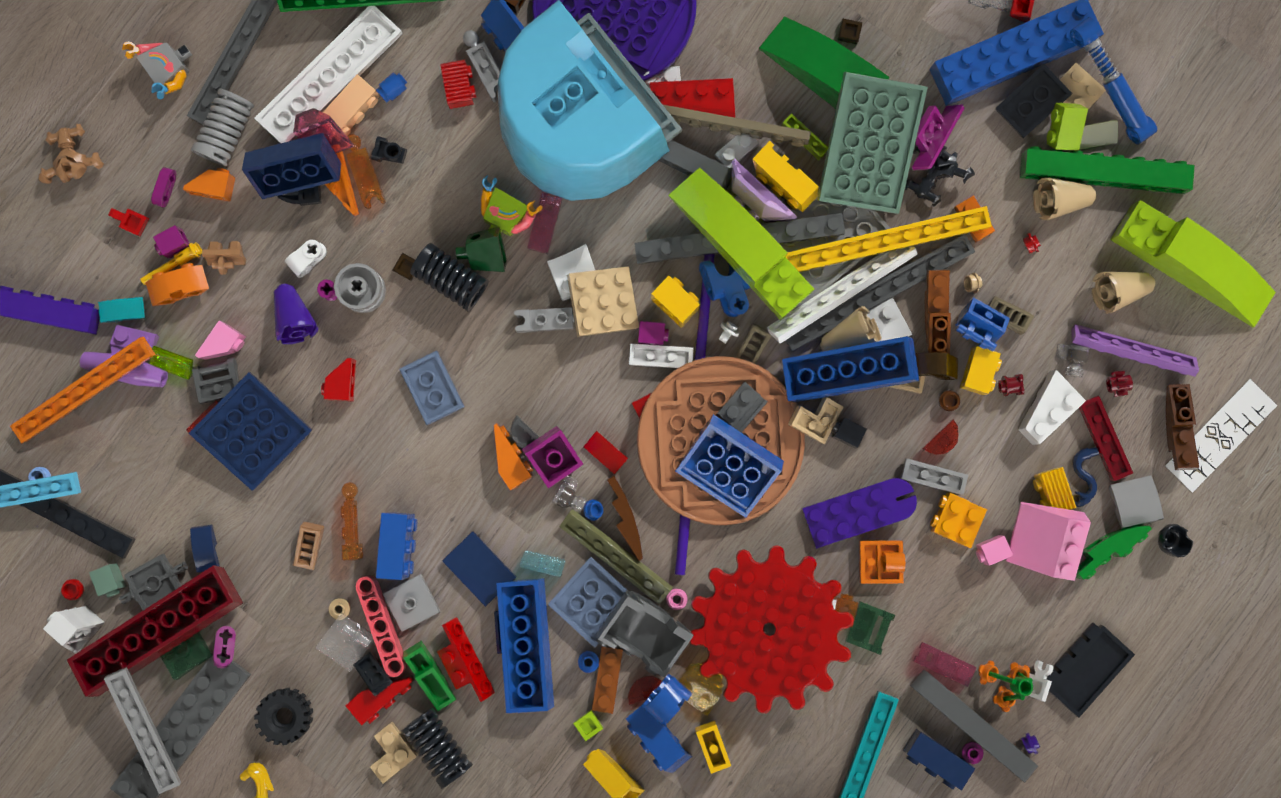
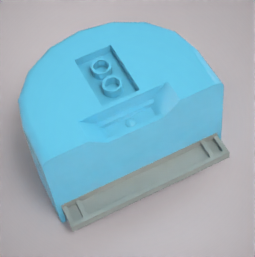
M557 0L524 27L505 52L498 78V105L502 139L520 173L545 193L571 201L603 198L628 185L656 163L663 155L670 151L667 143L682 132L679 124L590 13H587L576 22L564 5Z

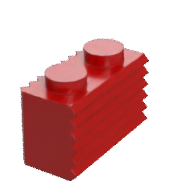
M465 60L440 64L449 108L474 105L473 98H477L475 86H471L469 79L473 78L471 65L467 66Z

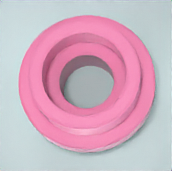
M672 589L666 597L668 606L674 610L684 608L687 604L686 593L681 589ZM675 595H679L681 597V601L679 603L673 602V597Z

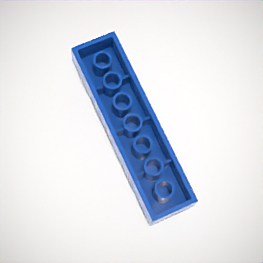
M1075 1L935 61L929 70L945 105L949 106L1084 48L1078 47L1072 41L1070 30L1088 17L1093 18L1099 24L1089 1ZM1102 28L1101 34L1099 35V39L1104 35Z

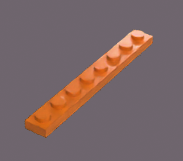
M139 337L10 425L11 429L21 444L29 441L156 354L145 337Z

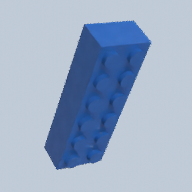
M908 336L782 359L787 398L791 402L919 381L914 342Z

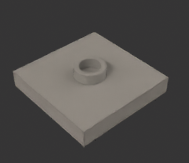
M422 574L383 593L401 632L441 612Z

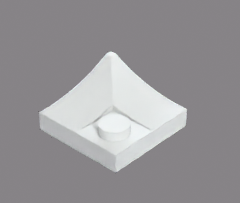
M586 244L567 254L547 261L562 301L571 298L567 279L569 273L595 270Z
M893 298L869 310L870 313L867 316L870 319L874 318L882 337L879 341L912 335Z

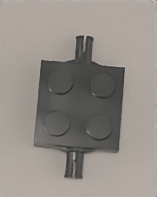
M165 554L155 557L124 575L129 584L130 592L120 596L119 600H123L121 603L124 605L134 599L139 603L142 610H145L181 586L178 574L188 570V566H185L187 564L183 561L173 567L170 565Z

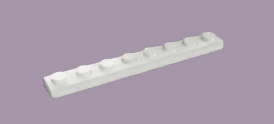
M910 246L879 254L791 311L781 321L777 320L768 326V332L779 343L784 342L916 256V248Z

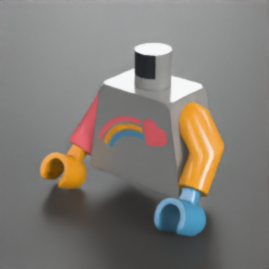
M125 42L123 44L122 50H130L125 54L128 59L133 58L135 53L138 55L136 58L154 81L151 92L158 91V99H163L165 94L182 88L189 73V69L183 61L192 56V53L185 44L177 50H174L168 43L138 44L136 46L132 42Z

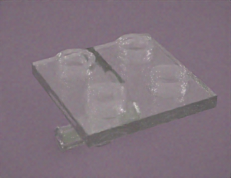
M341 613L315 648L351 672L354 668L353 664L360 660L374 639L371 632Z

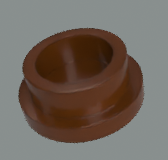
M945 391L939 397V405L945 411H954L960 405V397L954 391Z

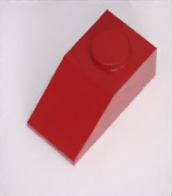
M347 358L325 377V383H322L321 394L324 395L325 400L354 402L355 359Z

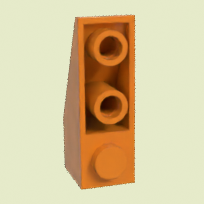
M496 423L494 425L498 473L508 488L514 490L532 478L531 472L534 470L527 460L523 462L519 456L522 452L516 443L511 444L507 438L510 434L505 426L500 427Z

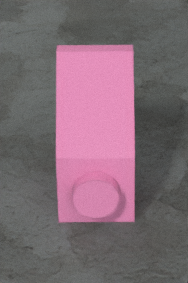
M218 321L195 356L207 360L235 354V352H238L243 347L246 336L228 324Z

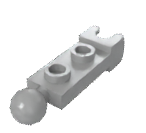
M472 30L466 31L463 35V42L471 47L466 52L492 102L495 103L497 102L495 93L498 91L500 70L485 42L478 44V34Z
M572 307L514 311L516 317L525 319L523 325L515 327L517 333L574 329L573 322L575 320Z

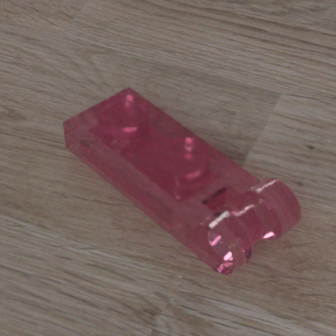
M542 192L539 206L542 205L543 208L540 212L536 213L527 246L529 250L548 254L562 204V197L556 196L554 198ZM546 204L552 205L553 210H545Z
M921 642L919 646L921 650L918 656L915 655L914 662L967 687L969 686L977 667ZM929 652L933 654L930 662L926 660Z

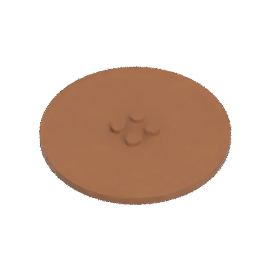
M715 356L687 363L674 370L656 386L642 410L637 431V450L644 476L655 494L668 507L693 521L711 525H732L757 518L779 503L792 487L800 471L804 456L805 435L788 425L797 404L788 401L786 387L774 375L750 361L734 357ZM743 382H746L768 402L742 433L784 461L781 473L746 518L675 472L711 416L714 414L720 418L716 413Z

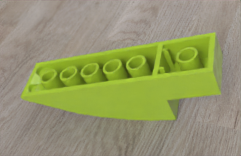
M700 167L668 195L780 321L814 291L809 282L786 258L788 254L786 250L739 202Z
M1141 200L1130 206L1110 239L1251 327L1256 326L1276 293L1247 261L1208 230L1188 217L1176 222Z

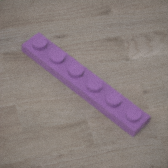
M1074 324L1071 330L1072 343L1081 347H1089L1099 352H1107L1121 358H1129L1143 364L1147 363L1158 366L1161 369L1176 371L1183 375L1195 377L1199 372L1197 358L1076 324Z

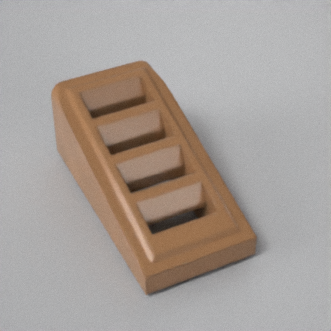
M303 522L300 526L293 566L310 570L315 569L324 532L323 525ZM305 539H307V540H312V541H314V544H313V543L304 542V540H305ZM302 548L311 549V550H313V551H312V552L304 551V550H302ZM300 556L309 557L311 561L300 559Z

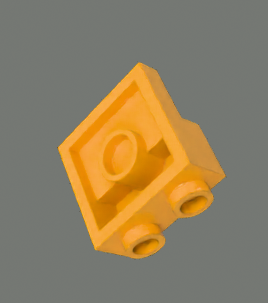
M952 493L942 495L938 503V507H940L938 514H935L930 522V526H932L931 532L965 547L972 548L987 509Z

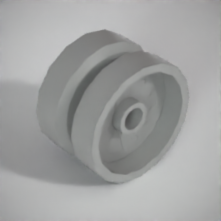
M355 263L347 265L340 270L335 279V295L343 305L354 312H372L380 307L385 299L386 286L380 274L365 264Z

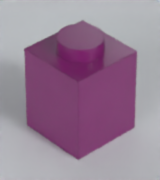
M176 225L153 237L156 242L154 247L158 254L169 259L173 258L174 254L189 247L190 244L183 229Z
M640 321L638 344L663 346L664 341L668 342L669 329H665V323Z

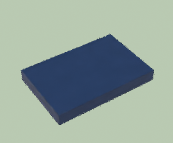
M474 531L442 560L485 607L497 596L496 583L513 581L517 577Z

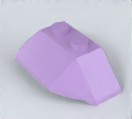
M734 158L732 161V191L737 195L734 198L743 207L747 204L751 208L749 213L756 220L762 218L765 222L795 220L797 218L788 207Z

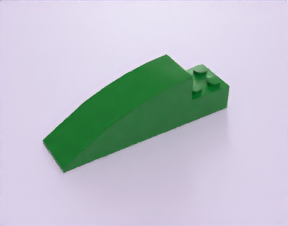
M785 16L759 47V50L835 109L844 72L887 80L890 78L836 41Z

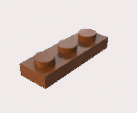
M602 646L592 711L613 714L623 652L621 648L614 649L608 646Z

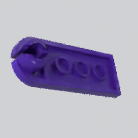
M891 478L802 508L816 549L909 518L917 506L916 495L897 501L896 497L914 492V489L903 479Z

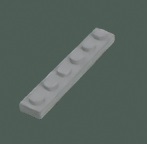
M127 667L105 676L104 680L158 793L161 794L179 786L181 780Z

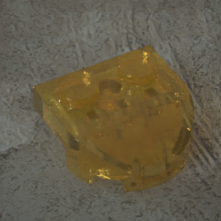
M692 663L686 667L679 679V682L692 693L691 697L687 701L685 700V702L708 716L721 696L724 686L723 679L720 674L709 678L703 677L699 671L702 663Z

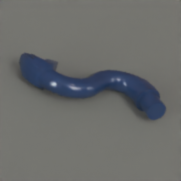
M1097 447L1082 449L1074 456V472L1088 484V491L1086 493L1074 492L1078 495V501L1075 502L1076 507L1085 506L1096 495V480L1092 475L1083 470L1081 463L1086 459L1099 455Z

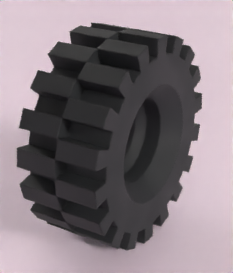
M278 689L260 701L261 704L256 708L258 713L254 715V720H258L255 726L256 729H261L259 735L267 737L265 741H274V745H279L280 743L287 745L298 740L309 730V724L313 721V717H311L313 708H309L311 702L304 699L306 697L304 693L299 694L297 689ZM280 708L291 710L293 718L290 723L282 724L278 721L277 712Z

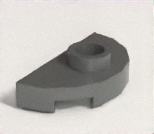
M516 415L511 424V435L516 445L523 449L538 439L539 436Z

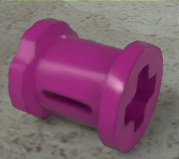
M328 279L322 280L317 287L318 294L328 301H335L337 296L335 295L334 282ZM330 287L333 288V290L329 291L328 294L325 292Z

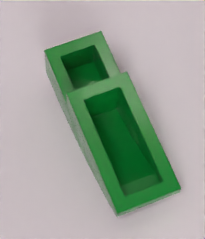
M422 640L403 651V659L415 674L416 681L437 711L456 700L447 680Z

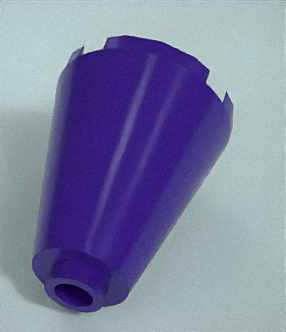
M289 284L277 286V289L274 290L276 340H281L282 344H295L305 341L304 337L310 335V338L315 336L318 332V326L294 286Z

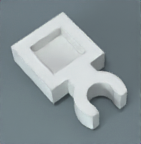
M1037 660L1034 664L1035 675L1029 673V678L1033 680V691L1029 696L1045 702L1052 681L1047 680V676L1053 672V666L1047 664L1045 670H1042L1043 662Z

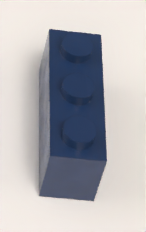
M918 729L915 730L903 749L908 755L906 759L915 765L921 763L926 767L924 771L933 777L939 775L944 779L942 783L953 790L957 787L962 791L975 771L971 764Z

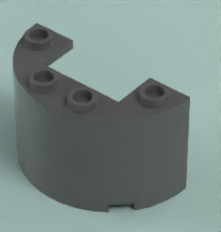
M626 590L597 631V638L595 640L603 647L607 645L614 649L617 646L622 647V650L631 657L636 655L641 658L646 665L645 669L655 676L659 674L665 678L694 635L681 622H676L668 612L649 599L633 591L629 592Z

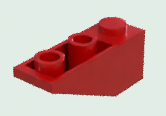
M411 676L392 681L391 685L376 696L373 695L369 688H366L345 706L361 725L366 721L371 724L380 716L377 712L384 707L387 710L396 702L394 697L397 694L401 693L403 696L412 688L410 683L415 679Z

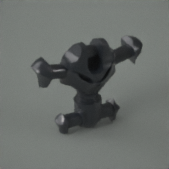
M917 145L915 146L913 154H917L918 152L920 153V150L918 149ZM943 146L931 169H928V175L922 178L920 185L915 183L912 178L906 181L905 190L909 188L915 192L918 198L931 201L933 207L941 202V195L937 196L931 192L936 187L938 179H944L945 177L953 178L955 175L964 178L963 183L965 184L970 177L975 175L971 167L967 170L958 168L956 161L958 153L954 152L951 155L946 152V146Z

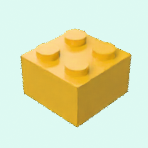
M668 276L651 293V301L682 328L698 311L700 306L698 303L699 298L691 291L687 293L683 289V283L678 278L674 277L672 279Z

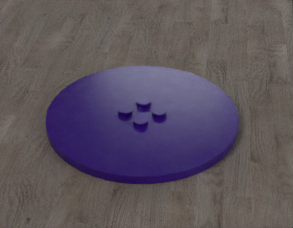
M533 0V20L557 0ZM559 0L576 22L587 13H590L644 82L666 71L678 59L687 46L696 19V0Z

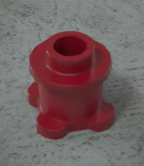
M1018 374L1014 375V377L1002 376L1001 380L998 381L999 392L1003 393L1005 397L1015 393L1016 395H1024L1023 375Z

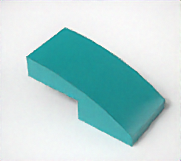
M143 297L98 302L100 323L145 319Z

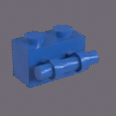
M973 297L962 309L955 331L962 334L963 338L971 339L978 343V346L982 349L987 348L993 352L997 346L995 342L1005 333L1010 318Z

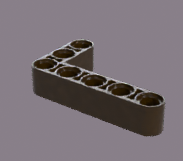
M915 353L919 376H932L940 380H958V358L948 353Z

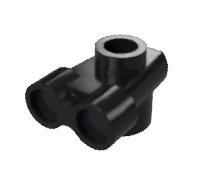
M377 136L371 160L377 162L385 160L403 164L407 149L400 147L397 143L388 142L387 138ZM394 152H398L396 156L392 157Z

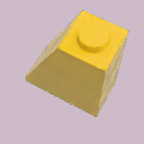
M600 749L593 750L587 756V761L583 765L612 798H638L645 791L605 751Z

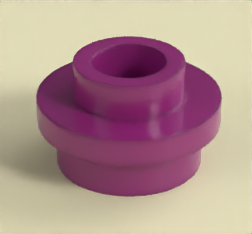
M975 742L966 743L961 752L963 759L969 764L979 763L984 755L982 747ZM972 750H976V755L974 757H970V752Z

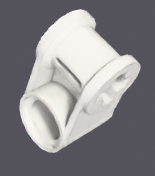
M308 240L299 249L291 253L285 259V263L298 278H301L324 259L327 253L326 247L316 240ZM313 247H317V248H316V251H317L316 254H313V252H314L313 249H312Z

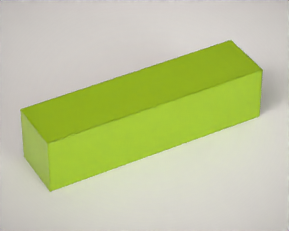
M792 113L781 125L783 127L810 131ZM812 132L808 145L803 146L818 161L828 150V147Z

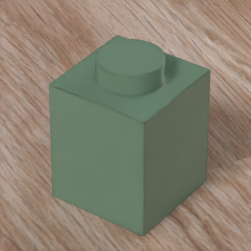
M117 563L89 572L98 596L106 595L109 598L120 594L119 590L126 587Z

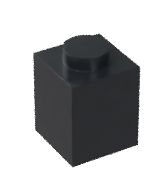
M841 418L840 421H836L832 432H834L832 438L853 448H858L867 428L846 418Z

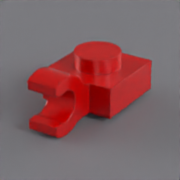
M111 208L108 216L121 221L120 228L141 237L149 221L148 217L131 209H127L124 214Z

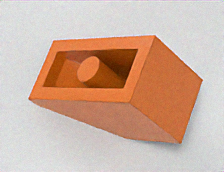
M217 168L216 171L208 169L185 184L183 190L191 195L230 202L235 177L229 173V170Z

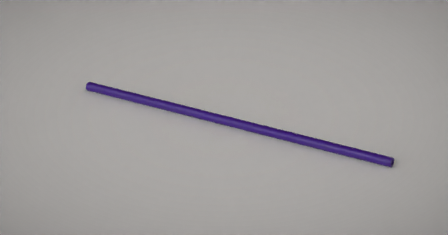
M715 254L704 255V261H711L714 264ZM703 280L695 360L705 358L711 299L706 292ZM680 515L675 564L676 575H685L690 519Z

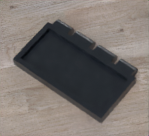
M1093 622L1083 632V635L1088 639L1085 641L1082 637H1079L1069 648L1074 655L1071 657L1068 653H1065L1055 664L1059 672L1053 669V672L1047 676V680L1052 681L1049 692L1078 718L1081 717L1135 656L1103 625L1098 627Z

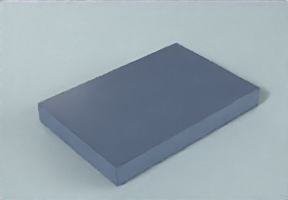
M438 351L399 369L426 425L434 423L465 407Z

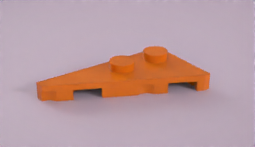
M333 145L331 147L341 162L340 179L325 185L343 203L342 205L353 216L359 215L341 145Z

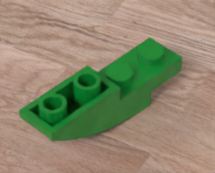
M1138 525L1119 529L1100 537L1083 549L1082 554L1086 559L1079 565L1076 578L1082 580L1090 579L1095 575L1096 568L1111 560V555L1113 557L1128 556L1133 551L1132 547L1137 542H1143L1148 537L1147 533L1152 528L1147 525Z

